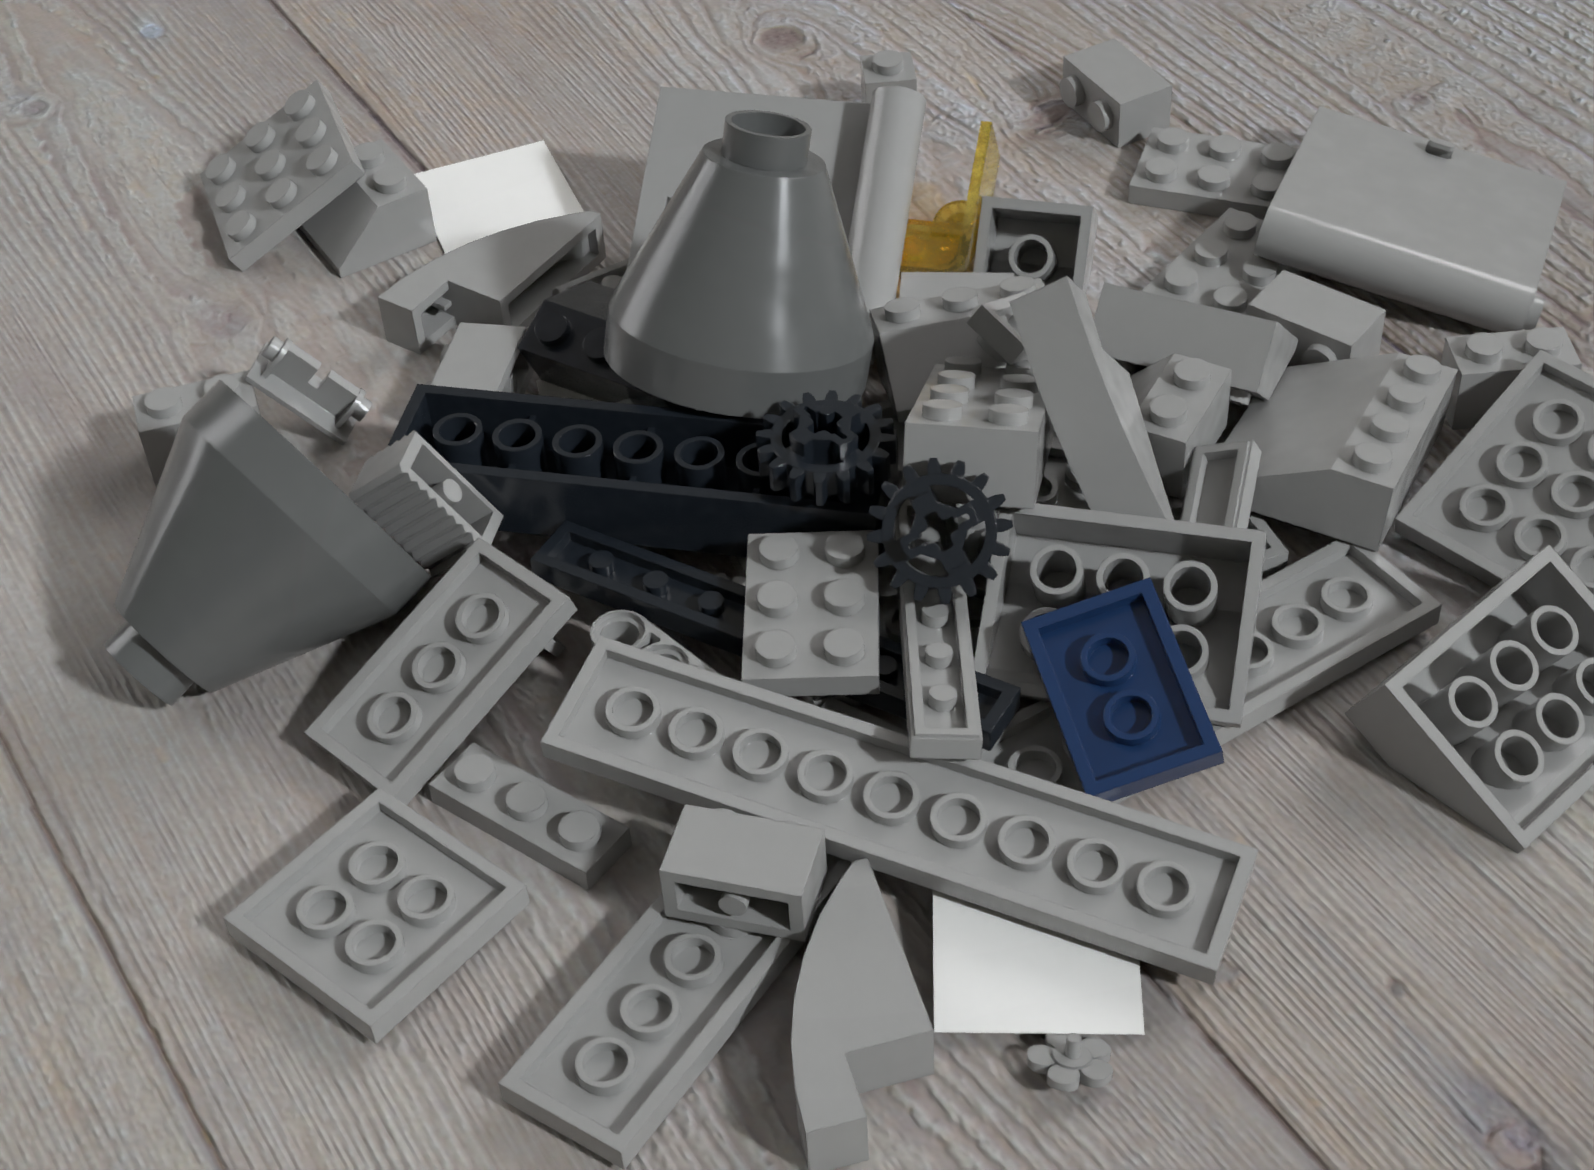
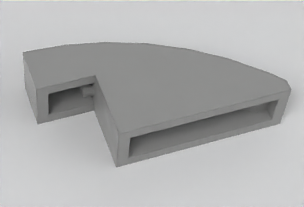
M586 211L534 221L467 243L430 261L402 278L377 297L386 340L421 355L455 325L459 326L460 322L528 328L544 299L552 297L553 288L587 275L606 258L601 214L595 211Z
M1066 276L1010 301L1018 332L1037 387L1068 463L1090 510L1174 520L1130 374L1102 349L1086 293Z
M867 858L853 861L820 913L803 956L794 995L791 1049L798 1130L808 1170H834L869 1160L867 1115L859 1095L860 1093L934 1074V1030Z

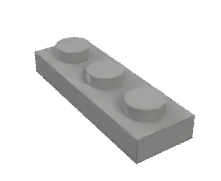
M474 742L428 784L433 803L588 891L632 846L629 827Z

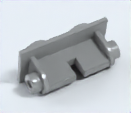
M273 336L269 343L266 342L244 380L343 446L356 421L360 422L373 404L364 397L366 391L362 388L359 389L333 370L322 380L315 375L322 364L320 361L293 344V341L289 338L283 342L276 336Z

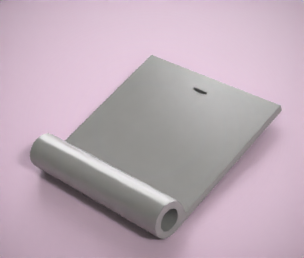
M661 86L627 269L702 147L709 141L723 138L725 117L729 113L742 110L781 113L798 118L809 124L812 128L809 151L821 157L826 164L870 318L869 309L884 307L887 302L896 299L926 109V98L918 91L901 86H883L875 89L872 93L871 103ZM874 343L870 365H873L876 359Z
M1319 106L1270 203L1253 254L1495 333L1519 331L1522 329L1530 330L1536 327L1545 303V299L1536 297L1535 294L1567 181L1456 148L1455 144L1435 137L1426 139Z

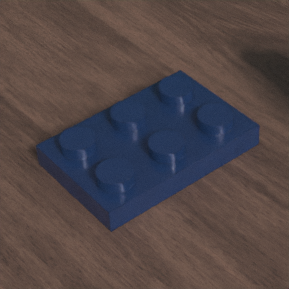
M1150 577L1021 622L1025 638L1084 793L1112 802L1224 763L1222 748Z

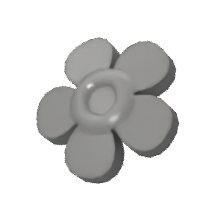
M1076 1033L1046 1034L1045 1045H1033L1027 1051L1026 1061L1028 1067L1034 1072L1047 1075V1084L1060 1091L1071 1092L1077 1090L1079 1081L1085 1086L1099 1088L1106 1086L1113 1078V1068L1108 1063L1111 1057V1047L1100 1038L1089 1037L1082 1040L1081 1036Z

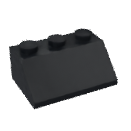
M588 281L544 299L517 347L542 381L604 402L616 403L630 398L632 403L636 405L696 410L660 399L640 390L621 378L609 366L603 350L608 303L611 294L615 290L613 288Z

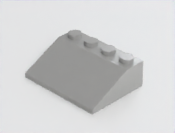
M1400 352L1286 367L1270 399L1265 400L1254 397L1225 441L1226 443L1253 439L1262 452L1251 511L1378 552L1442 430L1458 369L1441 365L1439 361L1426 355L1410 356Z
M1035 503L1034 509L999 508L998 518L1012 520L1013 528L1004 532H997V541L1004 543L1011 550L1009 556H991L990 563L994 566L998 576L994 580H987L974 658L975 671L1021 687V698L1050 702L1025 638L1021 622L1150 577L1211 724L1241 728L1265 560L1267 531Z
M1548 545L1507 575L1344 714L1389 767L1514 852L1519 853L1526 849L1594 785V595L1556 551Z

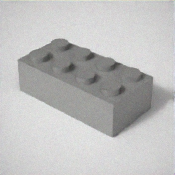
M952 356L945 358V364L936 363L905 421L903 467L909 464L917 471L919 476L928 475L927 466L929 458H938L942 473L950 474L958 460L964 461V478L972 482L982 473H986L989 476L988 482L982 490L987 498L997 494H1004L1006 500L1000 507L1034 509L1053 441V425L1037 387L1029 361L1023 360L1013 365L1007 362L1006 368L982 367V360L975 357ZM904 474L902 477V487L907 484ZM948 485L931 486L939 502L966 504L973 500L968 494L958 488Z

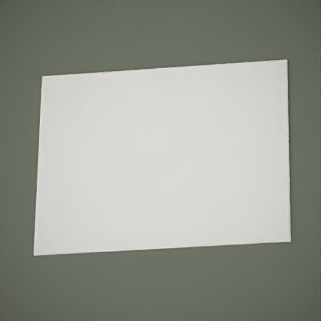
M544 141L414 174L428 190L435 233L445 254L467 243L502 230L538 220L584 212Z
M933 890L934 1033L1145 1035L1140 960Z

